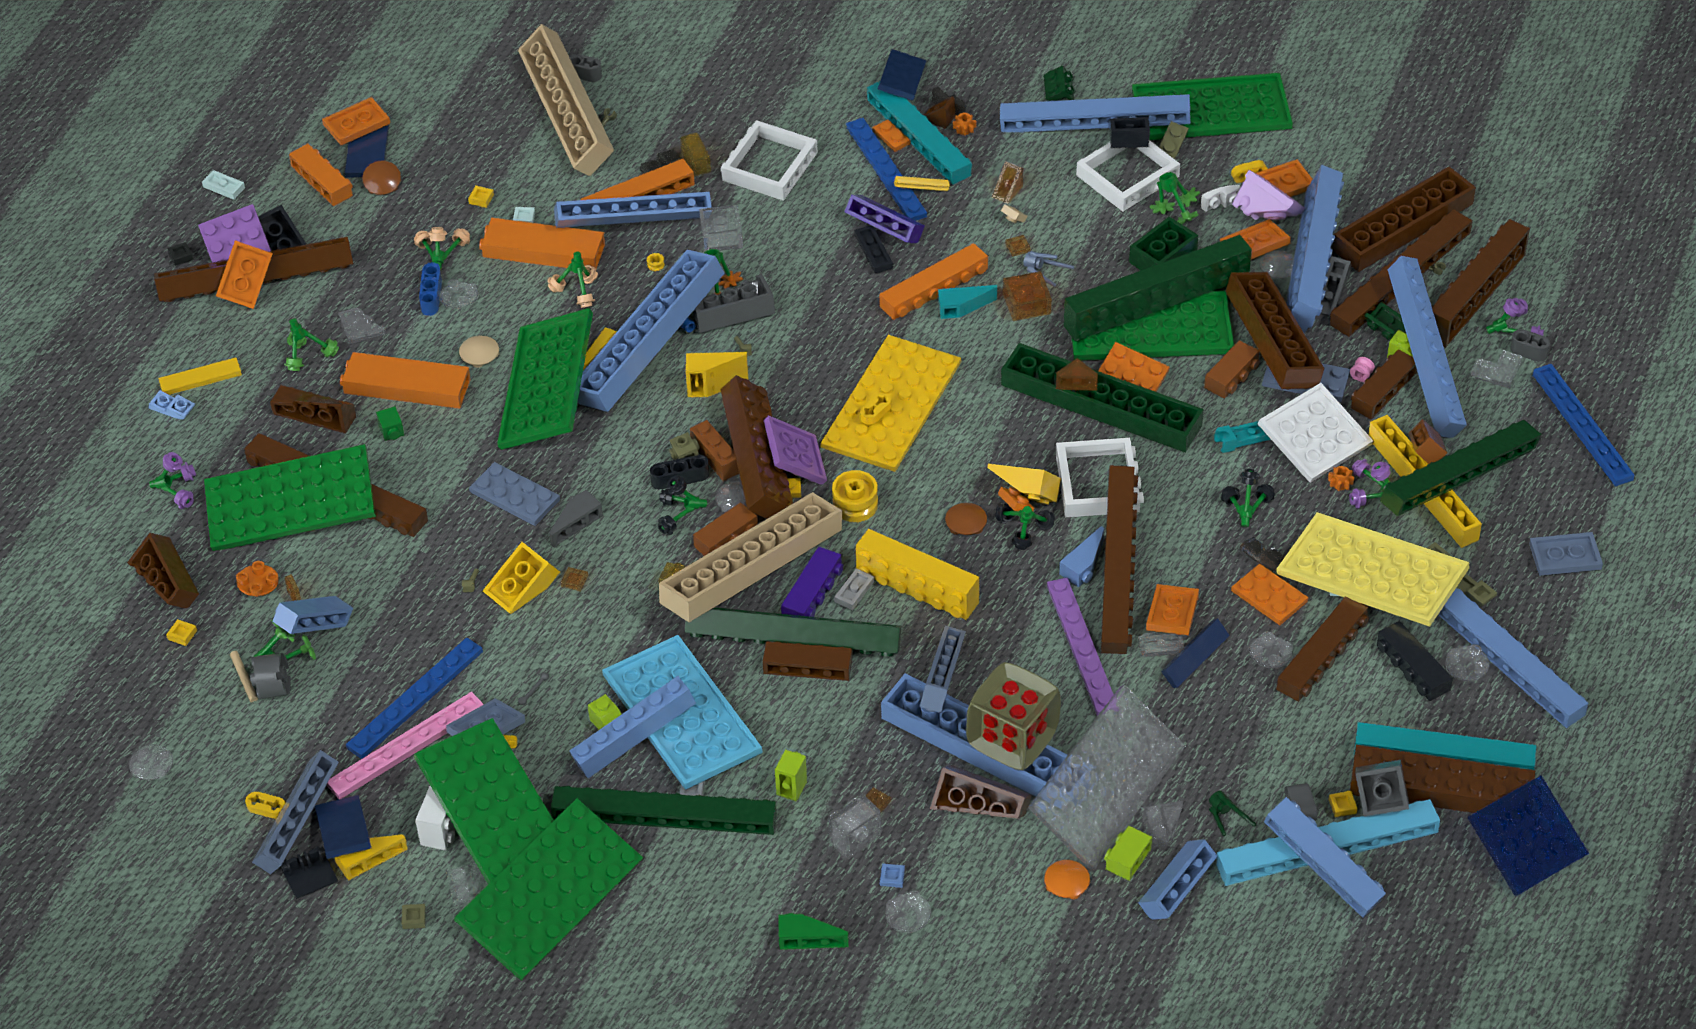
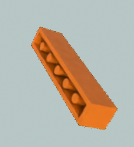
M681 159L581 198V200L673 194L695 185L694 172L686 161Z
M973 243L880 293V307L893 320L904 317L915 308L918 309L926 302L937 299L938 289L955 288L961 283L968 282L972 277L983 274L988 269V256Z

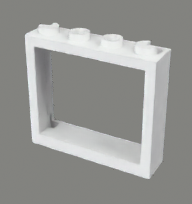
M756 120L753 126L749 127L744 138L740 139L736 149L730 153L728 160L722 164L720 169L722 181L784 201L818 153L817 140ZM758 137L801 150L779 182L736 168Z
M1150 140L1149 147L1137 149L1162 168L1124 192L1093 170L1098 165L1126 149L1111 148L1110 142L1077 162L1076 175L1123 212L1159 190L1157 182L1160 181L1159 177L1162 174L1173 172L1177 178L1179 177L1180 163Z
M1130 438L1056 443V461L1059 478H1061L1060 487L1065 517L1107 515L1108 497L1073 500L1067 458L1125 454L1127 466L1135 467L1134 475L1138 473V462L1133 459L1136 458L1135 446H1131ZM1140 476L1138 477V488H1134V492H1138L1137 505H1133V510H1137V512H1140V503H1144L1143 492H1139V489H1141Z

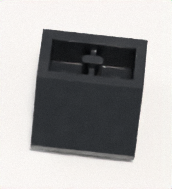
M1148 117L1108 119L1111 148L1149 147L1150 126Z

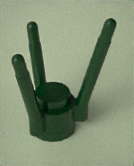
M1217 791L1209 798V803L1212 805L1209 811L1213 814L1222 836H1226V832L1218 813L1226 814L1231 809L1253 827L1256 826V823L1240 810L1223 791Z

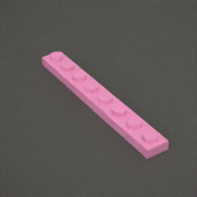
M473 692L468 693L333 776L327 782V787L338 799L344 798L447 734V724L484 704Z

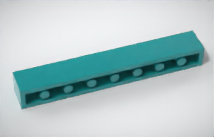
M880 81L867 87V100L908 137L910 143L952 185L971 176L972 163L970 159L966 158L946 136L944 137L938 128L933 126L927 117L917 110L915 105H912L905 98L878 90Z
M1358 722L1355 748L1356 745L1529 770H1534L1536 745L1362 722Z

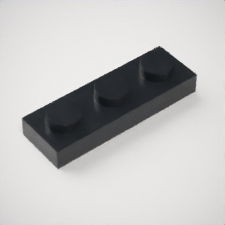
M870 225L855 229L854 235L874 273L893 269V262L874 227Z

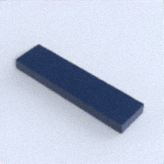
M1213 619L1161 671L1173 688H1178L1230 636L1219 619Z

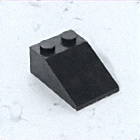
M282 204L258 216L271 251L306 244Z

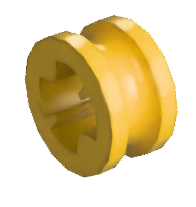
M652 253L647 257V267L649 270L660 271L664 268V257L661 254Z

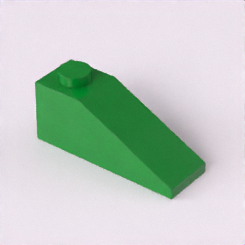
M787 913L778 915L780 950L849 947L848 931L803 914Z

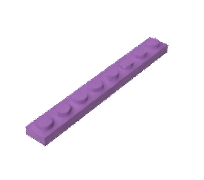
M1068 578L1047 582L1048 591L1097 716L1118 712L1117 702Z

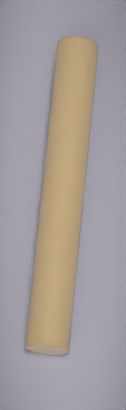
M232 651L230 657L250 702L257 701V694L238 651Z

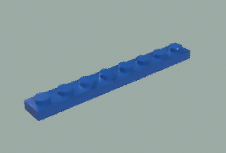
M860 118L846 123V128L903 214L915 221L926 218L927 212L912 189L895 187V177L902 176V174L865 119Z
M1548 364L1533 369L1534 378L1614 486L1633 481L1634 473L1554 366Z
M466 637L346 744V748L361 759L366 757L483 652L482 647Z

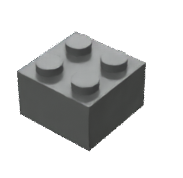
M1401 760L1356 767L1355 774L1364 817L1409 809V799Z

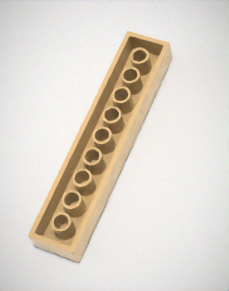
M541 24L518 51L573 168L590 176L611 155L614 149L558 33Z
M813 492L661 581L659 583L660 604L687 622H691L842 530V510Z

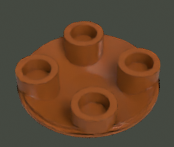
M388 161L373 162L363 173V183L370 194L385 195L398 189L401 181L399 169Z
M959 503L947 511L945 521L950 532L953 534H980L987 523V515L976 504Z

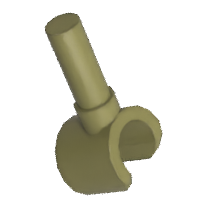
M609 108L604 110L605 117L601 122L603 128L609 120H614L617 117L615 111H613L612 115L608 116L611 111Z
M1436 262L1429 269L1433 270L1435 274L1441 275L1446 265L1443 262Z
M736 336L734 340L739 345L740 352H747V356H751V344H744Z
M474 569L469 580H462L463 592H474L475 579L479 573L478 569Z

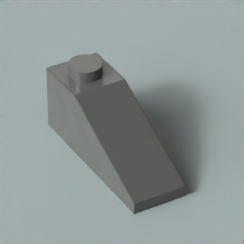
M1331 257L1330 267L1325 275L1328 279L1323 288L1325 296L1321 302L1323 308L1320 314L1330 316L1332 310L1337 307L1351 271V261Z
M587 490L569 500L550 530L549 536L552 547L557 546L603 516L601 503Z

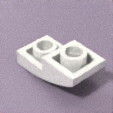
M1224 186L1204 193L1201 199V208L1207 212L1210 209L1217 208L1220 204L1225 208L1232 205L1241 186Z

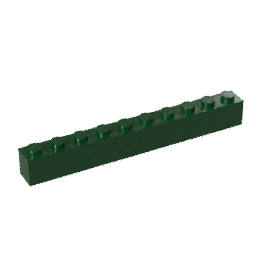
M1525 420L1512 423L1509 427L1503 430L1500 429L1490 436H1485L1476 443L1473 442L1463 449H1458L1451 455H1445L1436 462H1431L1421 469H1416L1407 476L1404 475L1392 483H1387L1382 489L1383 494L1380 502L1396 516H1399L1531 452L1536 448L1542 434Z
M718 607L710 609L691 622L685 621V633H690L691 637L701 638L705 634L711 635L712 639L723 640L724 636L733 637L732 640L738 642H745V639H754V643L766 644V641L804 645L845 647L860 650L861 654H872L873 651L881 652L882 656H894V653L899 652L902 625Z
M555 786L551 803L553 820L578 798L607 824L774 835L777 816L776 801L767 799L753 800L747 798H726L723 796L710 797L681 795L679 793L666 794L637 792L635 790L593 789L591 787Z

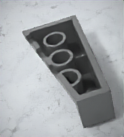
M759 274L751 282L745 280L740 282L741 286L723 289L724 291L720 295L712 294L704 297L693 310L694 322L699 332H708L712 329L728 327L732 324L775 314L773 293L764 276Z

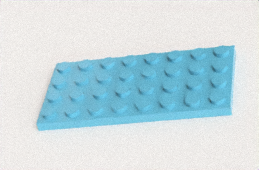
M679 635L602 670L603 676L627 710L676 676H679L689 688L696 704L648 737L685 790L763 753L759 742Z

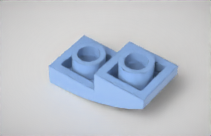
M161 390L149 403V409L177 419H185L195 406V403L178 394L174 398Z

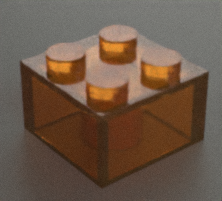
M1041 271L1003 278V296L1013 321L1051 314L1052 298Z

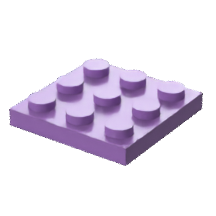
M253 204L198 225L212 262L229 259L235 240L267 252L271 251Z
M768 416L764 420L775 466L794 475L806 478L811 482L824 484L827 481L816 435Z

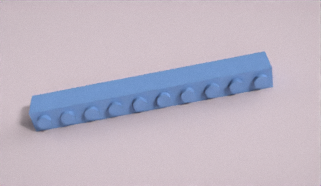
M1189 94L1000 104L1001 132L1109 128L1108 119L1148 117L1149 126L1169 125L1171 121L1177 124H1190Z
M1400 256L1388 269V273L1434 429L1441 437L1454 438L1467 425L1418 260L1416 258Z
M1459 588L1454 590L1438 614L1444 621L1565 728H1568L1586 715L1588 702H1586L1583 696L1578 695L1570 688L1567 682L1562 681L1552 669L1546 667L1536 655L1530 653L1520 641L1514 639L1505 628L1498 625L1490 615L1482 611Z

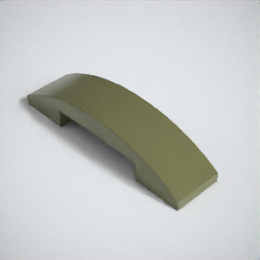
M1436 542L1427 547V549L1450 556ZM1465 574L1456 587L1478 606H1484L1497 596V592L1481 580L1477 583L1467 574Z

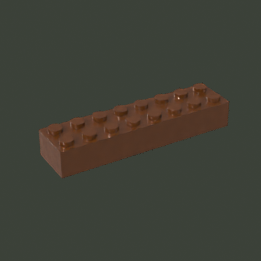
M1449 166L1334 233L1335 238L1332 251L1343 260L1351 261V266L1360 272L1429 231L1432 225H1436L1444 215H1448L1452 210L1461 212L1473 205L1476 187Z
M1511 219L1504 225L1502 224L1496 235L1489 238L1487 245L1480 248L1476 258H1472L1467 268L1460 271L1455 282H1451L1447 291L1444 294H1440L1435 305H1431L1443 347L1446 348L1524 258L1530 232L1529 227Z
M1268 272L1231 273L1226 293L1280 388L1286 390L1309 389L1318 385L1321 382L1325 368Z
M736 375L720 391L747 509L768 519L792 505L793 498L786 471L776 467L773 462L764 420L768 416L772 417L768 393L762 386H757L748 379H743Z
M1356 745L1350 791L1354 796H1360L1355 774L1356 767L1401 760L1409 804L1430 799L1436 808L1525 821L1530 819L1536 770Z

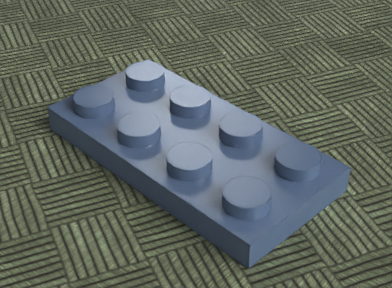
M1322 363L1325 369L1320 383L1324 385L1338 402H1342L1350 369ZM1267 365L1262 386L1299 394L1309 390L1304 388L1281 389Z
M496 462L469 487L470 493L534 526L560 501V495Z

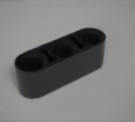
M695 455L652 465L650 468L652 487L658 490L666 489L670 478L677 475L683 477L687 484L706 480L709 477L707 457Z

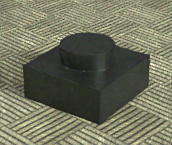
M186 242L168 248L169 255L175 266L193 260L192 253Z

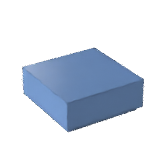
M882 864L880 886L903 888L905 865Z

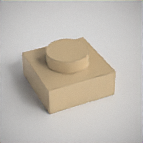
M1004 204L1001 210L1007 215L1006 218L1014 223L1017 221L1025 222L1028 217L1009 205Z

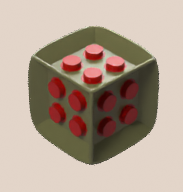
M1007 662L1001 663L978 688L969 704L966 721V735L969 744L982 754L1008 767L1025 770L1041 754L1056 731L1061 707L1059 689L1043 677L1018 665Z

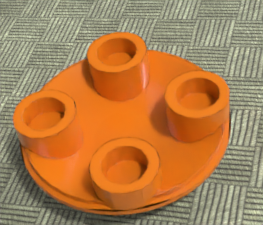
M262 561L253 562L251 566L244 568L236 575L238 589L249 596L266 595L272 592L279 582L277 572Z
M1060 860L1048 867L1045 872L1044 881L1046 889L1054 895L1077 899L1088 888L1090 876L1082 864L1073 860Z

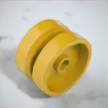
M851 470L843 472L836 477L832 485L833 505L842 510L843 520L848 522L865 521L871 518L877 511L878 485L873 476L861 470Z

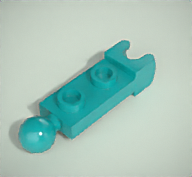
M1259 421L1234 427L1229 425L1218 427L1214 434V441L1222 442V453L1234 451L1237 447L1271 439L1258 425Z

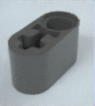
M579 54L569 56L579 79L590 82L601 80L602 69L599 59Z
M1518 329L1513 332L1510 349L1516 355L1541 362L1548 357L1550 341L1542 335Z
M1309 784L1285 786V798L1287 797L1290 801L1296 802L1305 816H1309L1314 821H1317V808Z

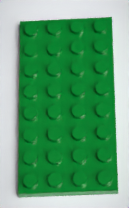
M1280 73L1132 84L1133 97L1189 94L1190 124H1179L1188 128L1186 137L1292 129L1293 127ZM1169 125L1150 126L1149 140L1163 139Z
M1212 291L1085 339L1074 341L1071 337L1074 361L1106 359L1115 342L1147 357L1226 354L1234 346L1226 291Z
M590 308L520 327L497 442L501 450L573 431L593 312Z
M365 444L204 479L212 551L376 517L368 452Z
M493 718L414 754V759L488 884L554 821Z
M577 798L455 916L454 921L522 981L642 861L643 857Z

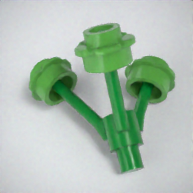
M296 318L289 321L291 332L287 338V343L292 346V357H287L286 363H284L288 370L300 371V367L304 366L302 358L297 357V349L305 346L307 343L306 336L322 346L321 352L325 354L326 358L330 355L333 357L339 349L337 341L327 339L323 342L302 328V325L298 323Z

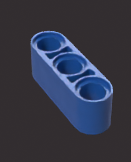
M433 262L423 266L419 293L421 312L427 316L438 312L442 286L440 266Z

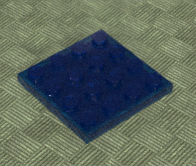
M1542 775L1467 817L1515 897L1589 854Z

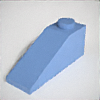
M1102 526L1060 561L1059 574L1064 578H1068V581L1077 587H1080L1083 583H1088L1093 577L1104 542L1105 528Z

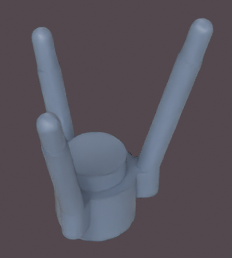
M1031 251L1024 258V266L1028 267L1027 272L1035 274L1053 287L1056 284L1036 270L1037 268L1041 269L1043 263L1074 269L1072 265L1044 259H1057V255Z

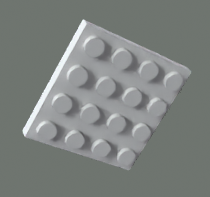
M1322 383L1261 418L1258 422L1262 430L1310 483L1370 447L1373 443L1370 436Z

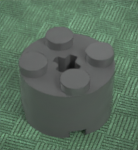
M284 653L252 657L251 662L254 673L250 674L252 686L257 687L256 693L259 700L290 694L291 676H287L286 669H289V665Z

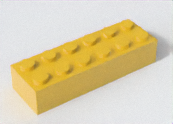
M868 529L856 544V568L874 576V580L881 585H888L895 588L899 593H906L913 596L917 601H924L931 604L935 609H942L951 613L956 618H963L965 620L969 618L979 604V576L871 529Z

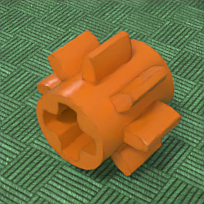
M961 113L955 116L953 129H956V134L966 136L974 133L976 120H973V115Z
M1345 466L1334 467L1333 472H1329L1328 475L1330 487H1334L1338 491L1349 490V485L1354 484L1353 471Z

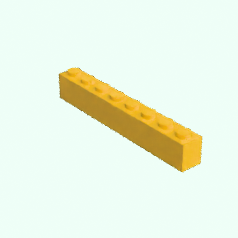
M1388 415L1370 422L1368 435L1373 440L1372 444L1400 477L1407 476L1416 469H1421L1428 465L1414 451L1411 441ZM1453 490L1424 503L1461 548L1479 540L1481 522Z

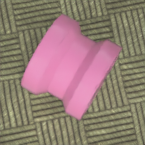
M1359 357L1355 361V365L1350 369L1351 377L1364 382L1374 371V363L1369 358Z

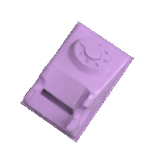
M1251 170L1246 173V179L1232 203L1237 209L1241 206L1240 209L1247 216L1251 215L1255 220L1260 217L1270 220H1282L1287 216L1302 214L1305 209L1300 203Z

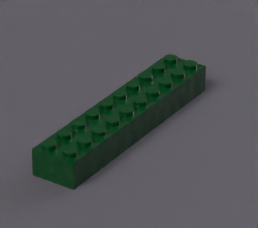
M1237 235L1065 298L1064 327L1073 340L1078 341L1226 287L1231 273L1250 272L1252 249L1241 235Z
M1018 343L1001 369V386L1185 453L1203 424L1204 409L1022 343Z

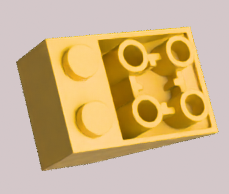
M747 352L686 353L688 397H709L717 394L736 375L743 379H748Z

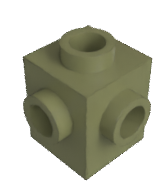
M688 432L669 440L672 447L669 449V453L673 460L699 455L698 450H700L698 442L695 438L692 439Z

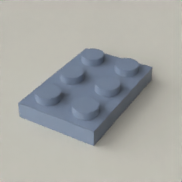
M1593 532L1530 538L1529 545L1539 576L1602 569L1603 563Z
M495 698L447 724L446 730L448 734L454 736L493 718L502 734H505L525 723V715Z

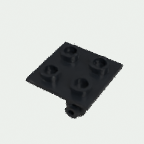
M316 846L315 849L308 851V853L304 851L302 856L297 854V858L285 859L284 863L280 866L296 899L338 882L323 846L320 848Z

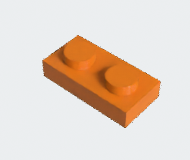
M888 119L873 127V132L894 152L910 145V139Z
M1000 488L998 495L1014 511H1020L1025 506H1030L1032 511H1034L1035 508L1029 503V499L1022 496L1021 492L1016 488Z

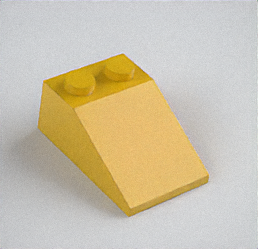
M988 464V469L1021 493L1028 495V499L1043 505H1049V502L1057 503L1061 478L1040 469Z
M521 542L483 589V592L512 614L545 591L559 575L560 571L525 543Z

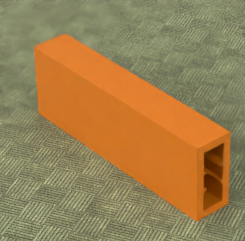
M491 218L489 225L485 226L484 238L480 239L479 249L482 250L483 257L562 268H567L571 263L573 253L579 251L581 252L584 266L590 265L597 269L605 246L604 232L569 227L556 228L553 225Z
M353 352L350 360L346 362V371L341 375L340 385L343 386L344 394L460 409L471 379L469 367Z

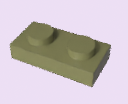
M1171 121L1159 148L1175 160L1186 137L1188 128Z

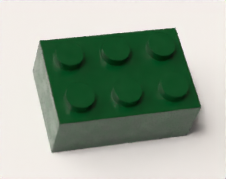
M1169 216L1130 246L1129 263L1139 270H1144L1196 251L1198 249L1199 235Z

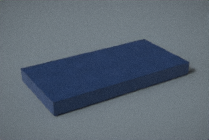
M891 49L878 90L913 101L927 60Z
M389 124L349 142L345 178L363 177L365 169L371 163L385 161Z
M359 795L315 805L327 859L372 848Z

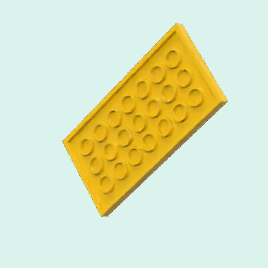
M888 335L822 440L821 448L896 472L959 367L961 357ZM876 394H888L891 397V409L874 424L866 425L861 422L860 409Z

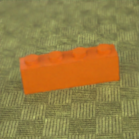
M306 144L289 153L291 167L331 205L335 206L352 197L351 189L353 186L348 178L345 179L337 168H333L328 159H324L317 149H313L309 144Z

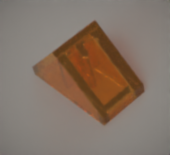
M1005 161L992 197L1009 204L1023 187V168Z
M1077 358L1057 372L1056 389L1097 390L1098 373Z

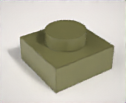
M425 904L402 905V929L426 927Z

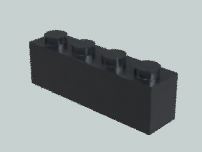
M1400 621L1379 631L1378 649L1388 655L1393 666L1400 668L1406 680L1411 681L1417 687V691L1421 696H1425L1429 701H1432L1451 691L1453 677Z

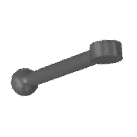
M542 673L541 678L524 697L518 699L520 705H525L527 699L541 683L548 680V673Z

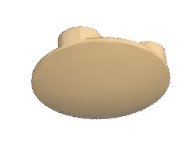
M474 336L461 344L459 354L464 362L473 365V367L480 368L484 364L493 361L499 355V346L490 337Z

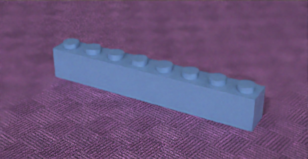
M710 192L556 202L554 207L556 228L709 217L712 211Z

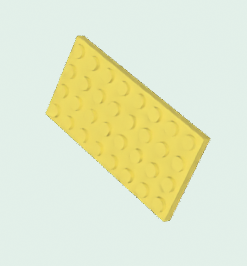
M1317 512L1277 567V575L1342 597L1346 596L1359 603L1430 627L1469 570V562Z

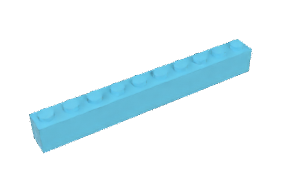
M1429 799L1409 804V809L1365 817H1352L1349 820L1332 822L1318 828L1323 833L1329 834L1335 845L1351 855L1438 833L1440 819ZM1280 837L1268 838L1253 844L1247 843L1233 849H1224L1221 852H1217L1216 866L1225 886L1308 865Z

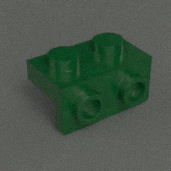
M1063 65L1043 74L1046 101H1057L1064 97H1067L1068 100H1074L1075 89L1072 83L1074 77Z
M1382 302L1371 315L1368 313L1364 315L1367 321L1366 325L1373 331L1377 329L1381 331L1382 336L1388 341L1393 338L1398 330L1406 333L1401 314Z

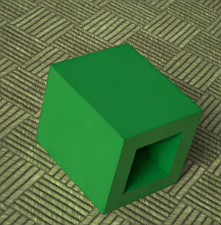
M395 406L376 412L378 425L385 441L395 440L404 436L403 424Z

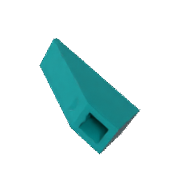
M997 285L938 289L940 319L960 318L997 300Z

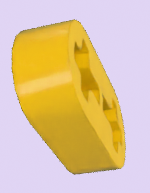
M1256 160L1235 166L1231 170V176L1236 183H1242L1246 179L1245 175L1249 170L1257 173L1268 168L1262 160Z
M886 393L876 394L860 409L861 422L871 425L880 420L891 409V397Z
M252 792L245 799L247 809L250 812L277 819L285 805V801L282 798L262 792Z

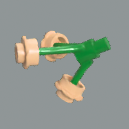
M432 227V230L429 232L419 231L414 237V244L419 248H426L432 262L437 263L441 271L444 260H446L447 256L457 245L464 246L466 243H470V234L465 229H456L452 235L454 243L445 253L440 250V241H444L445 235H447L443 227ZM432 241H435L434 251L430 247Z
M576 251L573 253L571 263L562 275L554 274L547 281L551 291L562 292L566 285L564 278L570 271L577 273L582 295L577 296L578 302L576 304L584 308L592 306V302L595 301L592 294H586L584 282L585 284L592 283L597 278L598 273L594 267L590 265L584 266L581 252Z

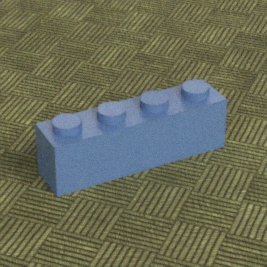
M336 596L280 602L276 608L273 622L290 634L345 627L353 608Z
M1206 840L1187 841L1138 902L1150 919L1169 918L1217 858L1216 853Z

